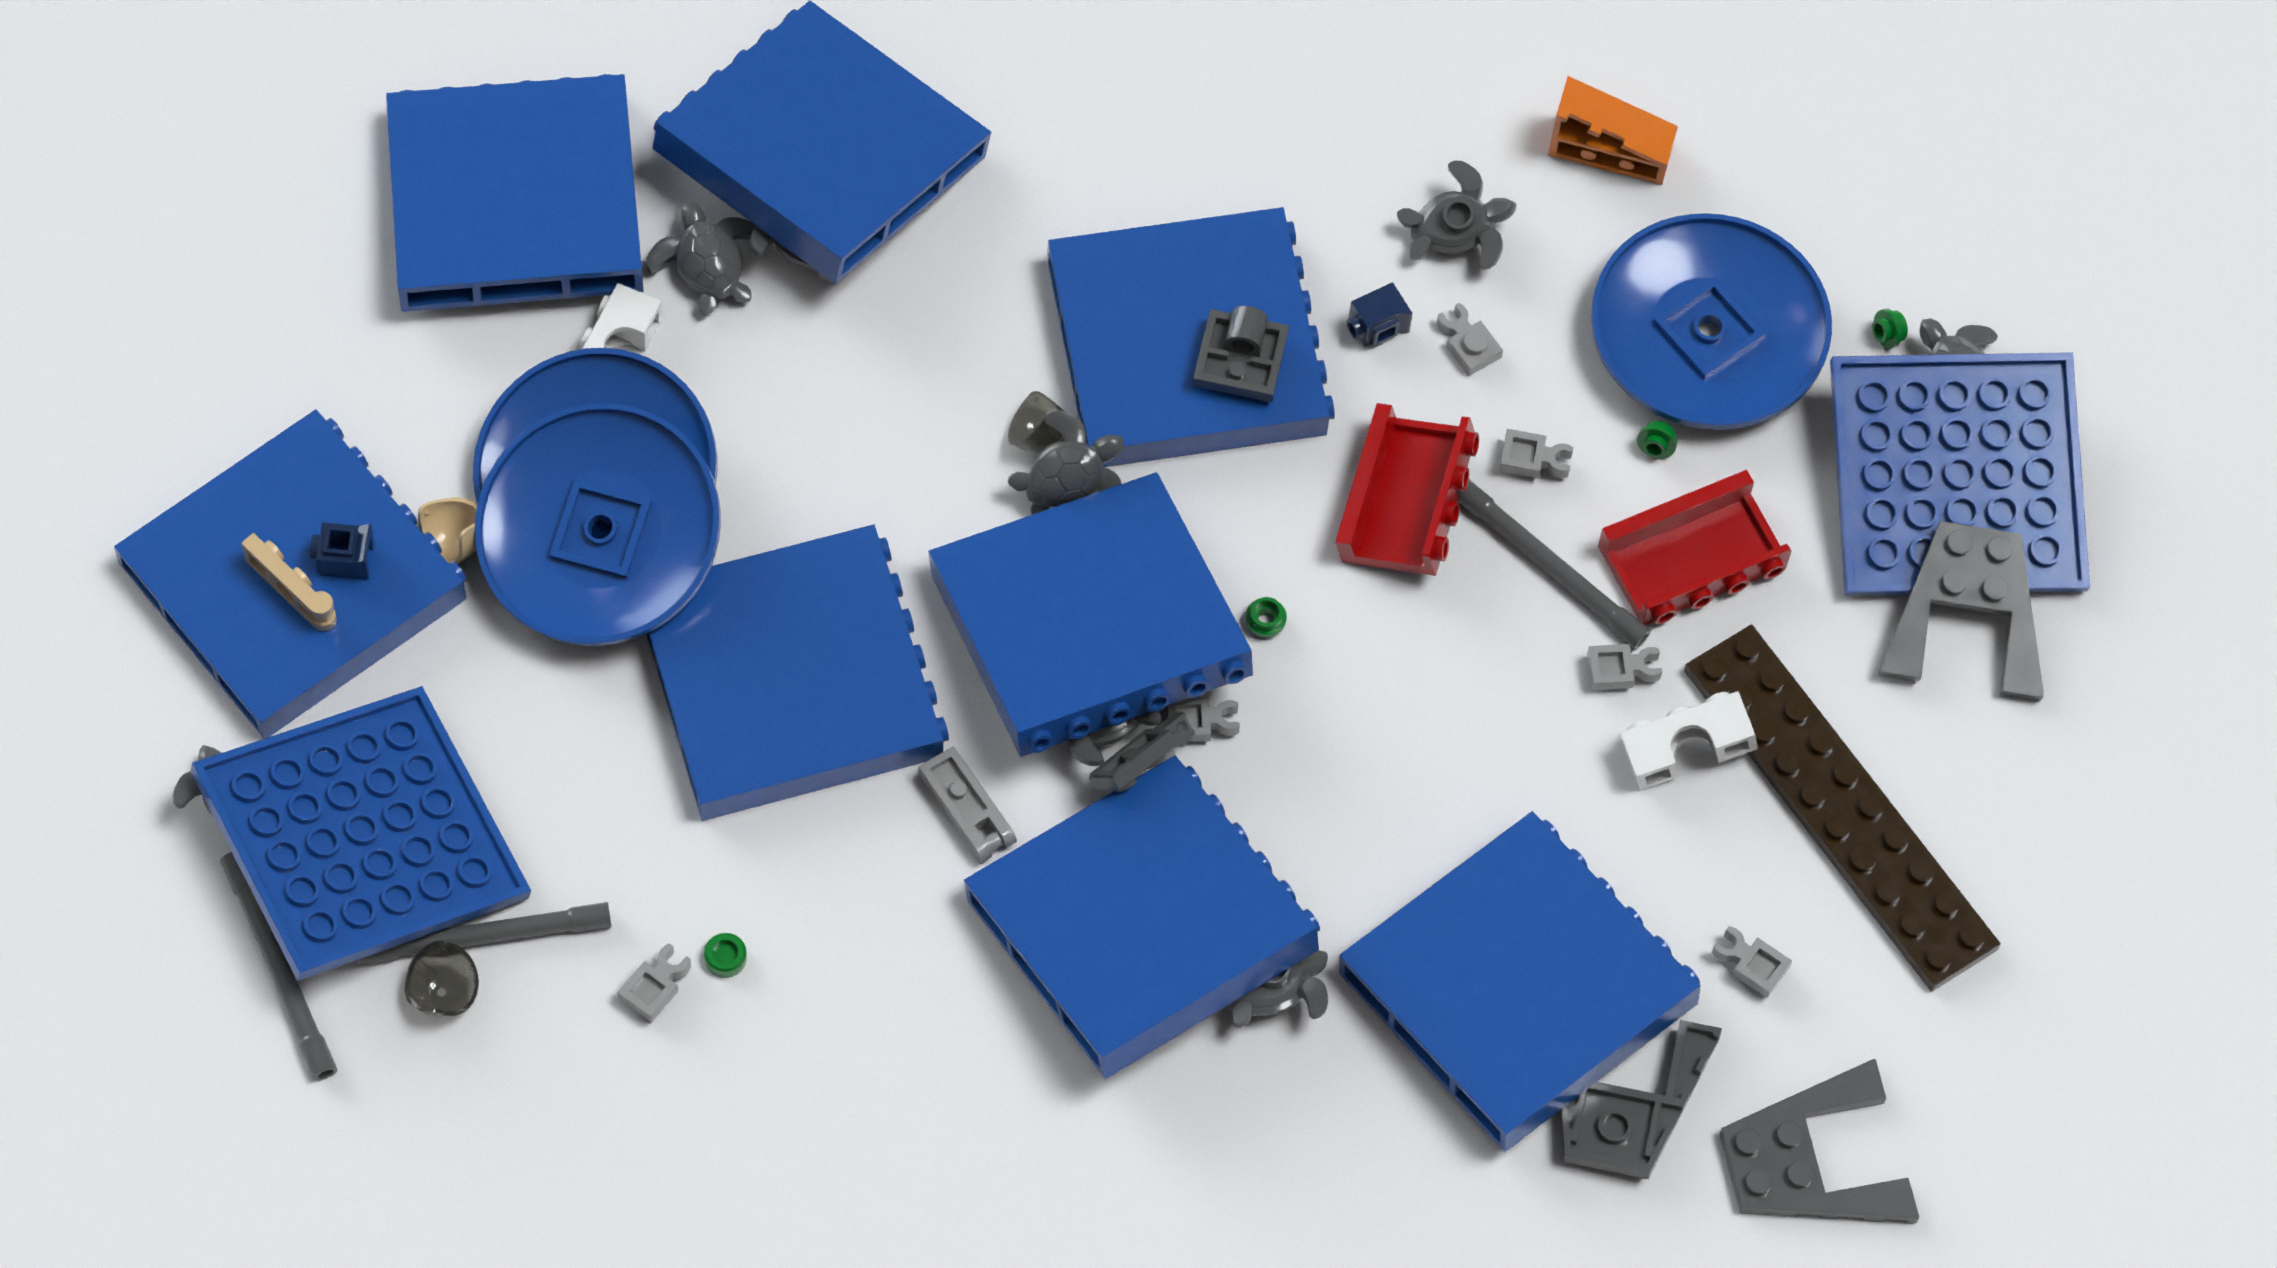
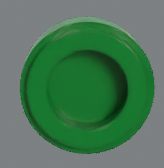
M720 933L713 936L707 942L704 949L706 967L712 974L722 978H729L739 974L747 962L746 946L742 939L731 933Z

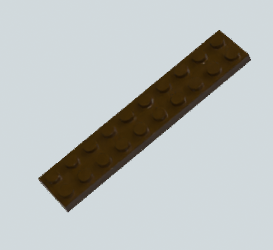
M1752 624L1686 663L1684 672L1706 700L1720 692L1731 694L1739 691L1758 746L1757 750L1747 754L1931 992L1999 949L2001 945L1999 940Z

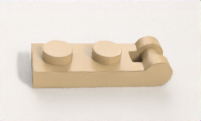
M252 533L241 542L245 561L315 629L325 632L334 628L337 618L333 599L329 593L324 591L315 592L311 588L312 583L307 575L298 567L292 570L283 561L284 556L270 540L264 543L255 533Z

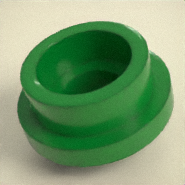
M1879 310L1875 314L1872 323L1874 338L1887 349L1899 346L1901 341H1904L1908 335V326L1903 314L1897 310Z
M1661 421L1650 422L1639 431L1637 436L1638 447L1652 458H1668L1674 454L1677 448L1676 432L1667 423Z
M1262 597L1253 601L1248 606L1245 616L1246 625L1249 630L1260 637H1273L1279 634L1284 629L1287 619L1283 605L1271 597ZM1262 615H1268L1273 621L1264 623L1258 618Z

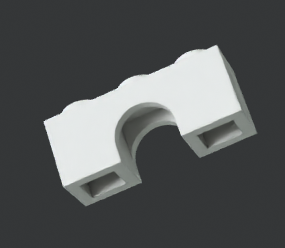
M617 283L611 296L605 295L602 299L597 313L599 319L594 328L588 327L581 339L580 349H616L621 346H632L646 352L663 321L662 301Z
M1739 691L1731 694L1728 692L1714 694L1706 700V703L1691 708L1689 706L1677 707L1669 711L1666 717L1652 722L1650 720L1635 722L1627 728V731L1620 733L1640 791L1679 777L1674 758L1675 753L1683 743L1689 740H1702L1708 743L1713 748L1719 763L1758 749L1756 736Z

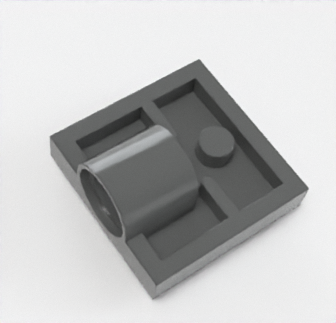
M1238 306L1233 309L1232 313L1210 309L1193 378V386L1272 403L1288 337L1289 325L1268 321L1267 315L1263 311L1252 306Z

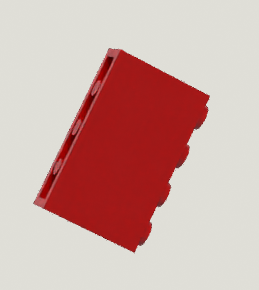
M1376 404L1335 540L1342 562L1436 576L1440 561L1444 562L1448 556L1449 539L1447 536L1450 526H1455L1458 521L1459 503L1457 501L1460 491H1466L1469 483L1468 463L1470 457H1475L1479 448V433L1474 431L1470 417L1462 416L1459 426L1396 418L1392 405Z
M1747 469L1602 528L1598 548L1637 619L1644 625L1653 622L1663 624L1674 618L1679 611L1692 607V609L1702 608L1718 595L1728 592V594L1738 593L1745 589L1750 582L1762 577L1766 580L1772 579L1786 569L1792 550L1788 544L1780 546L1751 495L1754 481Z

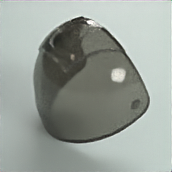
M1039 391L1031 392L1022 402L1012 419L1008 431L1009 443L1022 450L1040 453L1047 446L1055 442L1065 441L1063 435L1046 424L1044 420L1045 414L1049 411L1064 410Z
M446 941L432 942L414 956L408 967L404 989L406 999L415 1009L430 1016L441 1017L462 1014L471 1007L477 996L479 986L477 969L470 955L460 946Z

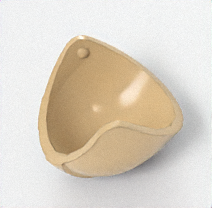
M466 498L438 499L423 504L418 510L420 531L423 534L429 532L434 536L442 549L440 554L448 564L454 561L458 565L476 551L475 517L477 503Z

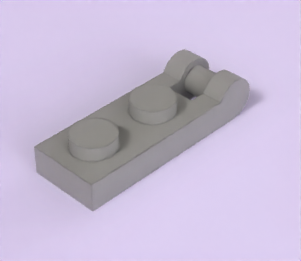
M954 746L918 766L919 775L963 836L979 863H983L991 858L992 852L1000 847L1006 849L1017 842L1012 828ZM989 824L993 832L983 838L978 829Z

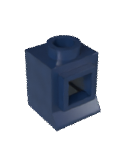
M1392 282L1351 301L1349 318L1346 322L1351 336L1356 341L1361 340L1364 347L1371 344L1374 347L1397 336L1398 333H1409L1413 313Z
M322 522L320 535L313 534L310 544V559H316L319 575L369 580L370 569L367 555L368 550H374L375 545L372 525L355 526ZM331 544L349 546L348 550L330 549Z

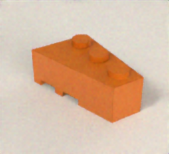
M1567 76L1556 114L1548 155L1662 185L1678 126Z

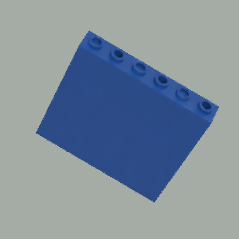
M808 1L800 9L791 10L785 16L783 22L775 29L766 30L750 49L741 50L722 71L716 70L697 91L692 90L688 92L681 103L671 112H663L654 124L655 135L652 149L834 284H837L981 162L986 156L992 132L815 3Z
M602 74L581 78L563 77L556 80L543 81L524 80L518 83L505 84L485 83L479 86L442 87L439 89L417 91L402 90L400 92L386 93L397 284L401 312L611 295L617 283L636 291L644 292L625 74Z
M1284 207L1048 240L1047 263L1077 414L1085 428L1086 444L1091 446L1099 437L1110 434L1119 435L1124 439L1120 454L1113 460L1103 463V467L1327 435L1329 420L1335 418L1332 396H1325L1323 384L1327 383L1326 367L1324 360L1317 361L1315 349H1319L1318 331L1316 325H1309L1307 314H1311L1312 311L1309 291H1302L1300 280L1304 279L1303 263L1301 256H1294L1292 245H1296L1295 226L1293 221L1287 222ZM1238 306H1252L1263 311L1267 315L1268 321L1289 325L1288 337L1272 403L1193 386V378L1210 309L1232 313L1233 309Z
M317 409L114 546L119 565L263 739L272 736L467 599L464 586L467 579L461 568L454 561L448 564L440 554L442 549L434 536L429 532L423 534L416 526L417 519L410 508L404 503L399 506L391 497L393 492L386 480L381 475L376 477L372 475L367 469L369 465L362 452L356 446L350 449L343 441L344 434L338 424L332 418L325 420ZM322 522L355 526L372 525L375 545L374 550H368L367 555L370 569L369 580L319 575L316 559H310V544L313 534L320 535ZM252 533H255L264 543L270 540L284 556L283 561L292 570L298 567L307 575L312 583L311 588L315 592L324 591L329 593L333 599L337 618L334 628L325 632L315 629L245 561L241 542ZM331 544L330 549L348 550L349 546Z
M1157 472L928 550L931 576L1020 758L1032 753L1044 752L1057 744L1083 738L1091 732L1111 725L1123 724L1128 719L1151 711H1160L1173 703L1199 697L1207 691L1227 684H1236L1244 678L1253 676L1252 650Z
M875 524L713 565L699 590L684 608L669 621L646 634L701 821L921 764L943 752L944 742L949 741L947 726L943 716L936 718L932 706L937 704L935 688L931 680L924 681L921 669L926 668L924 654L920 644L913 646L909 634L914 632L912 616L908 608L901 609L898 597L903 596L901 582L897 572L890 574L887 562L892 560L890 548L886 537H878Z
M1176 755L1137 777V782L1129 789L1122 792H1111L964 879L967 900L970 906L1105 1080L1319 950L1317 932L1320 931V926L1314 914L1309 909L1304 911L1296 902V896L1290 885L1285 880L1278 881L1272 873V867L1267 857L1261 851L1255 853L1249 845L1248 837L1243 828L1237 822L1232 824L1227 819L1220 800L1214 794L1208 795L1204 791L1197 772L1191 766L1185 767Z
M1533 811L1339 955V974L1504 1152L1516 1145L1698 1004L1701 988L1700 980L1696 973L1689 966H1682L1672 956L1668 944L1660 936H1653L1643 926L1640 915L1632 907H1625L1615 897L1612 886L1604 878H1597L1587 868L1584 857L1576 849H1569L1560 840L1556 828L1548 820L1542 821Z

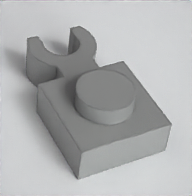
M1457 303L1454 308V314L1459 319L1457 321H1449L1442 312L1438 314L1437 326L1439 330L1446 335L1452 336L1448 338L1446 347L1468 376L1502 358L1503 349L1481 320L1470 325L1468 322V311L1461 303Z
M1507 429L1499 471L1539 478L1542 468L1547 469L1551 475L1557 478H1567L1570 465L1560 464L1556 459L1560 457L1571 459L1574 447L1564 443L1547 447L1545 446L1547 437L1545 435Z
M1630 644L1589 646L1587 657L1592 690L1633 688L1634 677H1639L1646 682L1659 681L1662 676V668L1651 669L1645 665L1646 661L1658 660L1659 649L1647 647L1641 650L1639 654L1631 655Z
M1207 696L1188 698L1166 706L1167 718L1174 712L1186 714L1192 729L1195 731V734L1188 742L1210 741L1211 730H1217L1226 736L1239 733V722H1227L1223 718L1226 714H1237L1238 702L1227 700L1218 704L1217 707H1209V697Z
M1728 926L1724 937L1730 940L1734 947L1727 949L1721 944L1716 943L1712 954L1722 962L1736 963L1737 965L1732 975L1768 998L1790 968L1792 960L1758 937L1751 946L1745 943L1743 934L1738 929Z
M670 943L660 950L658 955L659 963L655 967L644 961L617 992L618 998L651 1023L678 992V985L672 980L684 977L691 968V959L688 956L678 965H671L667 962L674 954V946Z

